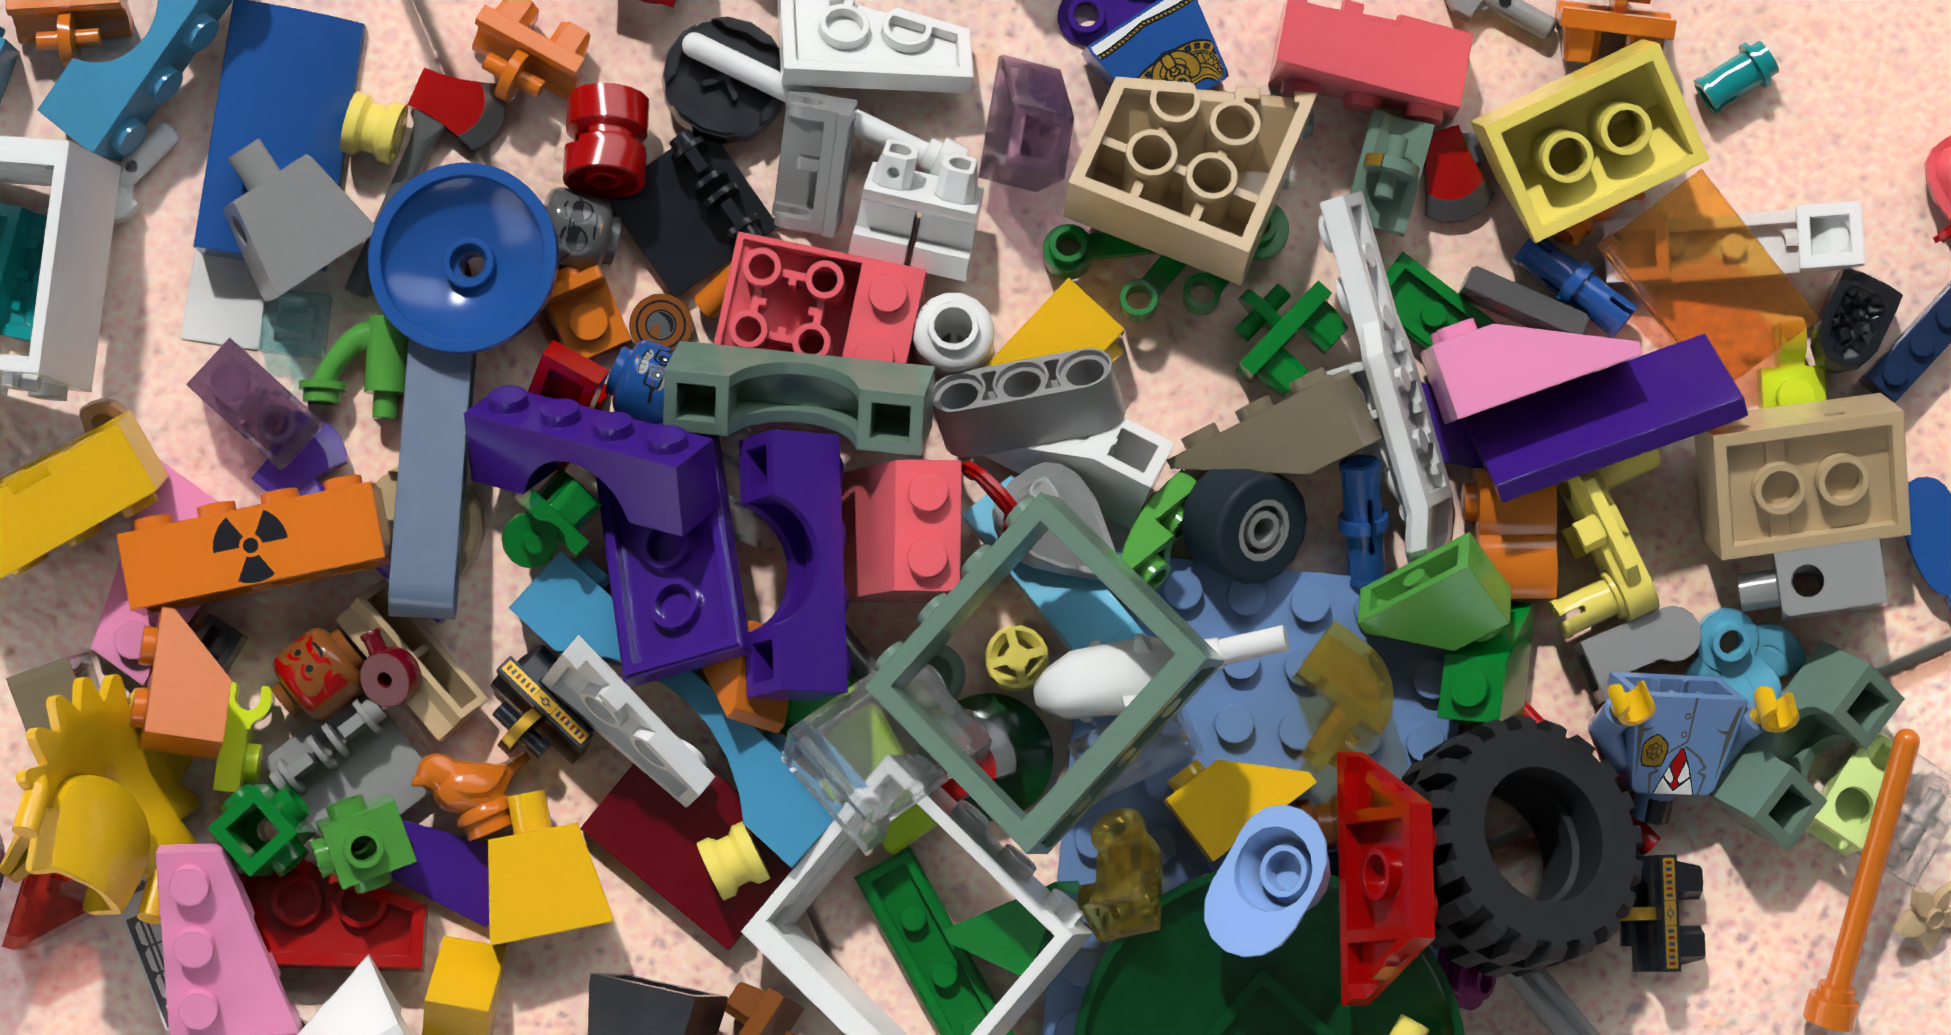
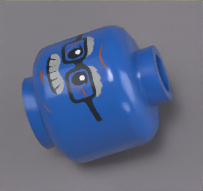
M652 340L639 341L633 349L627 347L621 349L605 388V393L613 396L612 404L615 412L627 413L632 419L652 424L663 422L665 368L675 351L674 349Z

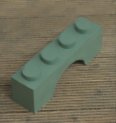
M679 341L665 368L663 426H679L686 432L729 436L742 428L772 422L805 423L825 427L844 435L853 443L857 450L921 456L932 428L935 366Z

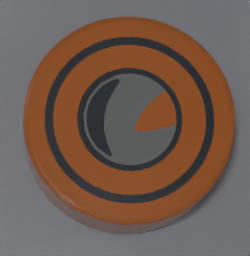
M653 294L644 298L635 306L630 316L629 330L635 345L642 340H652L675 350L679 341L691 342L694 333V322L689 309L680 299L669 294Z

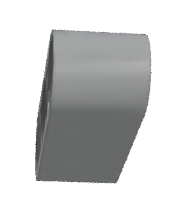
M1082 348L956 372L943 377L934 385L933 410L946 450L952 455L961 458L982 456L1103 433L1118 425L1125 413V406L1111 357L1105 351L1096 348Z

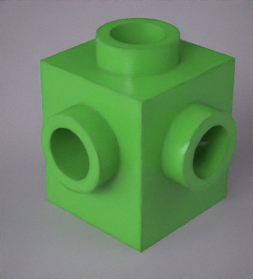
M362 794L339 800L326 807L328 817L315 821L320 838L310 841V846L319 871L323 878L334 874L337 883L342 889L354 886L356 893L377 889L393 881L391 871L417 862L396 802L388 794L366 803ZM368 836L367 844L363 849L351 851V845L356 838Z

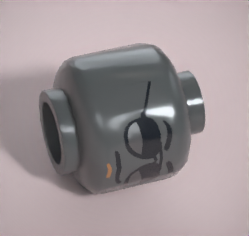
M564 187L552 189L545 199L544 206L552 218L559 243L558 270L569 266L584 271L596 265L600 267L602 264L611 265L617 250L622 223L620 216L613 215L611 202L603 196Z

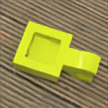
M1779 321L1778 324L1772 325L1775 367L1756 370L1758 408L1763 409L1827 400L1825 369L1816 365L1805 366L1807 351L1806 321Z
M236 682L231 683L224 742L217 757L213 790L234 793L242 786L248 784V782L258 783L262 768L263 745L254 744L255 731L253 729L258 722L267 718L274 708L275 695L271 690L272 687L262 686L259 704L253 709L245 710L238 702L240 684Z

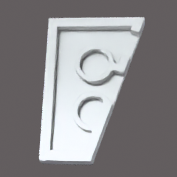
M777 0L781 85L970 94L974 75L970 29L898 7L885 13L855 4V0Z
M579 635L539 682L684 807L687 808L697 799L716 777L706 767L708 763L702 753L690 743L679 739Z

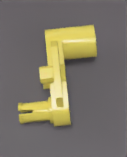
M1658 448L1557 484L1575 523L1571 524V527L1561 531L1569 553L1575 560L1590 553L1599 571L1598 581L1560 599L1549 601V608L1554 619L1574 609L1580 610V614L1557 625L1565 639H1569L1574 634L1614 615H1617L1620 619L1625 618L1629 622L1660 607L1659 598L1651 577L1608 491L1659 467L1661 459Z

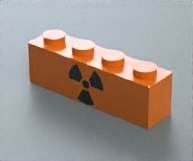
M346 475L324 481V491L300 496L298 488H283L261 494V504L236 509L235 501H221L198 507V517L173 522L172 514H159L133 521L135 530L116 534L130 610L147 616L160 613L162 607L181 609L390 565L392 542L382 490L371 481L363 483L361 475Z

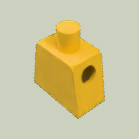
M545 789L508 796L507 801L514 835L488 840L489 936L491 946L613 922L610 906L578 822L552 827Z

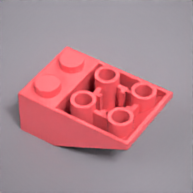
M738 231L714 344L911 364L913 358L912 336L919 309L924 305L929 283L926 269Z

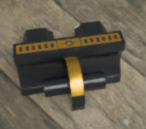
M544 645L536 647L518 661L509 656L496 670L498 675L490 686L505 702L494 711L492 716L508 730L498 743V747L508 755L520 744H523L539 759L552 745L573 765L586 753L594 737L593 733L595 730L570 708L562 705L539 683L558 660Z
M1677 854L1636 856V859L1643 861L1640 884L1630 887V890L1636 893V899L1628 917L1619 920L1620 947L1632 946L1633 972H1681V965L1703 960L1706 956L1705 933L1702 931L1701 925L1680 926L1679 900H1699L1703 892L1702 868L1699 865L1677 861Z

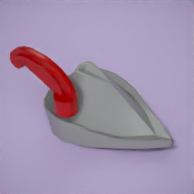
M965 461L961 464L963 475L971 481L975 480L995 503L992 509V519L998 538L1008 528L1005 520L1012 509L1023 499L1029 496L1035 498L1041 492L1061 498L1115 551L1096 498L1082 478L1066 466L1058 463L1043 462L1028 468L1013 478L1004 488L991 474L971 461ZM1050 530L1042 536L1020 561L1039 570L1084 579L1100 580Z

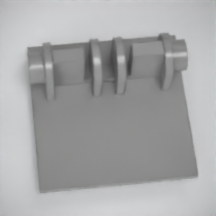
M365 692L325 722L314 720L262 760L271 773L269 778L278 790L287 785L308 805L311 814L306 819L317 830L319 837L315 821L328 817L326 807L339 800L362 794L366 803L388 794L395 800L398 811L402 815L430 793L422 787H412L411 785L412 779L416 776L417 765L422 757L383 706L371 701ZM368 836L356 838L351 845V851H355L366 843Z

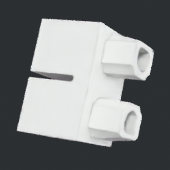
M894 139L887 140L878 162H872L867 176L848 254L904 265L913 239L917 214L921 212L910 266L926 269L928 274L966 282L974 255L984 186L977 185V159L956 153L946 154L941 163L939 176L915 171L919 149L913 144Z

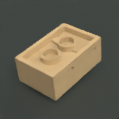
M1882 393L1748 410V416L1694 435L1702 541L1721 560L1773 554L1872 538L1884 539L1911 535L1904 410Z

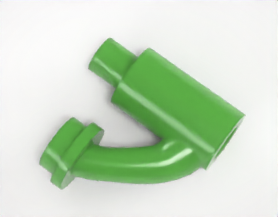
M385 315L368 316V321L360 322L353 326L336 341L316 369L312 379L299 380L298 389L303 391V402L315 405H341L342 393L347 392V383L337 381V379L359 353L366 351L364 393L373 395L372 418L378 420H398L399 396H404L409 338L399 331Z

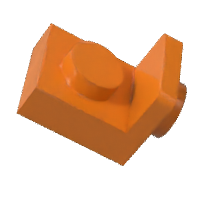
M599 265L584 271L569 266L558 270L557 279L547 306L566 347L592 361L633 343Z

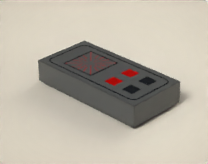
M1477 265L1471 267L1465 275L1458 294L1467 301L1528 328L1583 335L1590 319L1587 317V313Z

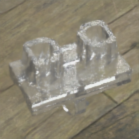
M1919 753L1915 760L1884 870L1911 887H1916L1951 828V774L1939 768ZM1862 850L1857 852L1861 856Z

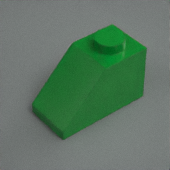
M1511 601L1510 623L1505 625L1496 636L1484 642L1474 641L1456 651L1446 650L1437 718L1452 723H1459V725L1477 727L1495 719L1503 721L1511 716H1523L1536 604Z

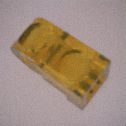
M1119 808L1108 812L1097 821L1091 833L1092 845L1097 851L1096 882L1081 885L1078 889L1077 906L1083 912L1085 920L1099 942L1160 930L1161 925L1160 896L1162 894L1163 863L1161 849L1152 836L1147 833L1145 820L1138 811L1130 808Z

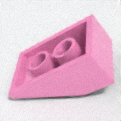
M1470 318L1439 329L1431 334L1433 345L1419 353L1444 424H1448L1642 355L1643 351L1639 341L1502 324H1491L1477 329L1474 318Z

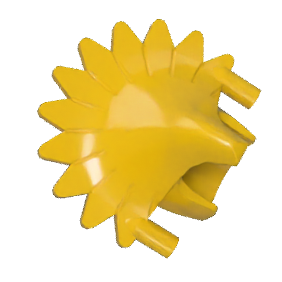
M120 675L105 676L99 692L90 677L75 678L72 688V703L62 695L49 696L46 700L51 730L38 727L29 728L26 732L27 742L37 760L38 766L21 769L16 774V782L24 790L12 826V831L15 835L0 865V873L14 883H18L29 874L57 872L87 885L83 910L91 915L122 914L143 876L147 881L137 918L148 924H161L155 853L159 845L197 844L195 837L181 821V819L200 806L199 796L179 784L192 764V756L139 749L141 728L129 726L135 689L127 698Z

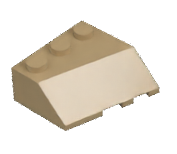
M1115 77L1068 181L1063 217L1242 285L1288 178L1318 93L1295 91L1294 97L1263 95L1260 94V88L1236 86L1235 92L1196 89L1194 83Z

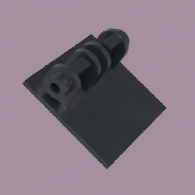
M690 129L683 131L669 142L671 149L646 165L645 187L639 193L629 197L607 198L612 204L613 211L622 218V223L671 294L676 298L732 260L738 231L766 237L779 228L774 225V218L722 144L705 140L702 136L697 137Z

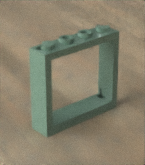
M1040 492L1035 498L1029 496L1023 499L1012 509L1005 520V524L1008 526L1006 531L992 546L987 544L980 547L966 560L961 568V573L964 577L948 595L946 593L937 595L921 610L917 617L920 626L904 643L898 641L880 655L874 664V669L877 673L864 686L1026 854H1048L1225 662L1061 498ZM1050 530L1175 655L1039 803L1026 814L904 689L1042 536Z

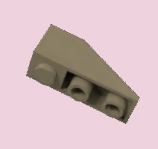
M1321 367L1289 383L1294 394L1291 397L1274 405L1270 396L1266 395L1236 410L1235 414L1240 423L1220 432L1214 422L1183 437L1181 441L1186 450L1167 459V463L1170 469H1252L1266 473L1311 474L1383 439L1349 369L1328 377L1324 367Z

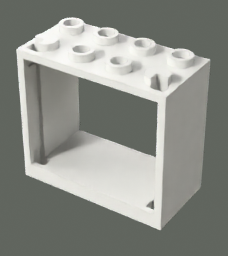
M0 136V183L51 186L29 356L0 354V396H7L8 389L28 391L27 396L37 399L67 401L68 391L92 393L121 166L68 140Z

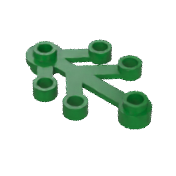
M1277 204L1268 222L1269 231L1262 236L1253 261L1271 259L1279 254L1286 245L1289 235V223L1284 211ZM1063 224L1053 228L1047 234L1043 243L1045 267L1053 276L1066 280L1068 277L1071 280L1080 278L1088 272L1093 260L1159 254L1105 232L1088 234L1082 227L1074 224ZM1072 239L1079 244L1080 250L1074 255L1065 256L1056 247L1062 240ZM1161 255L1142 279H1135L1126 283L1120 292L1119 307L1123 316L1132 322H1144L1152 318L1157 310L1159 298L1185 269L1187 264ZM1196 273L1190 276L1183 287L1184 306L1189 312L1198 316L1213 313L1220 304L1221 293L1231 281L1210 273ZM1197 286H1206L1212 290L1214 297L1208 302L1200 303L1191 297L1190 292ZM1141 292L1146 294L1151 302L1144 309H1134L1127 303V298L1133 293Z

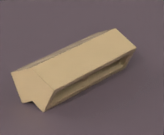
M384 578L358 596L351 606L339 615L335 621L366 657L369 656V653L360 636L375 628H380L387 647H400L413 655L421 670V685L417 693L406 704L438 741L445 742L475 716L488 698L419 618L389 616V583Z

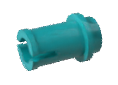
M1757 41L1753 45L1744 42L1739 45V53L1704 76L1696 78L1693 82L1703 103L1713 114L1721 112L1722 108L1758 85H1761L1763 88L1772 85L1771 77L1779 73V67L1769 49L1761 41Z

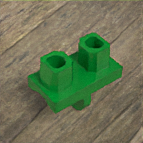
M1318 280L1281 317L1277 311L1291 297L1284 287L1276 284L1264 298H1261L1252 290L1246 289L1238 300L1249 314L1234 330L1247 342L1262 327L1269 332L1240 361V366L1236 369V372L1249 384L1256 377L1264 386L1284 398L1291 390L1289 383L1308 372L1284 348L1293 337L1300 332L1324 355L1349 328L1336 309L1327 302L1332 292Z
M560 467L537 492L531 488L525 494L515 492L512 495L527 511L516 514L509 519L503 528L501 538L503 550L512 562L525 568L540 567L550 561L557 551L559 541L576 556L589 543L578 530L602 504Z

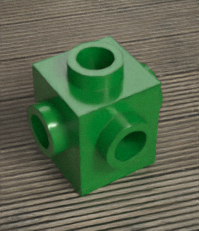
M248 783L242 786L221 805L220 810L223 814L207 828L231 855L237 872L242 875L247 873L249 877L268 876L274 872L279 877L287 874L308 855L309 850L304 844L317 833V830L306 819L311 814V810L305 801L289 786L284 785L278 790L274 784H255L252 786ZM268 820L279 831L271 840L264 833V827Z

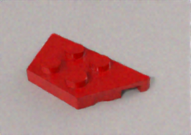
M1340 751L1337 752L1341 1005L1364 1006L1370 1005L1435 939V919L1438 913V900L1434 892L1433 853L1436 848L1437 838L1432 824V803L1366 753Z

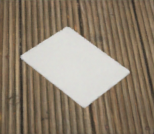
M195 248L181 338L226 346L258 349L266 302L256 286L246 261L203 255Z

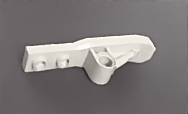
M1359 191L1319 202L1323 214L1318 220L1319 233L1326 250L1329 253L1334 252L1341 276L1336 281L1337 296L1344 312L1352 315L1362 355V360L1342 365L1326 371V373L1330 377L1349 369L1383 439L1357 451V454L1376 456L1377 460H1381L1380 478L1400 503L1399 514L1402 520L1406 522L1405 554L1409 564L1450 542L1452 536L1453 492L1411 345L1397 314L1363 192Z

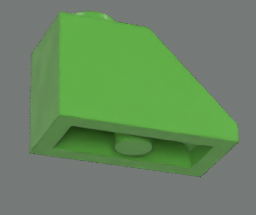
M1468 532L1360 588L1358 625L1364 633L1456 651L1474 641L1484 642L1493 638L1505 625L1510 623L1511 587L1472 534Z

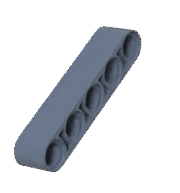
M410 338L408 341L389 575L388 611L389 616L455 620L458 604L469 461L463 413L473 407L477 353L450 354L439 352L422 346Z

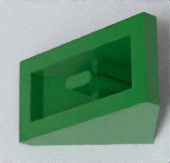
M1058 881L1045 886L1050 892L1054 888L1062 891L1074 900L1077 905L1080 901V891L1083 894L1079 881ZM1017 899L943 930L948 943L1019 976L1024 973L1054 938V935Z

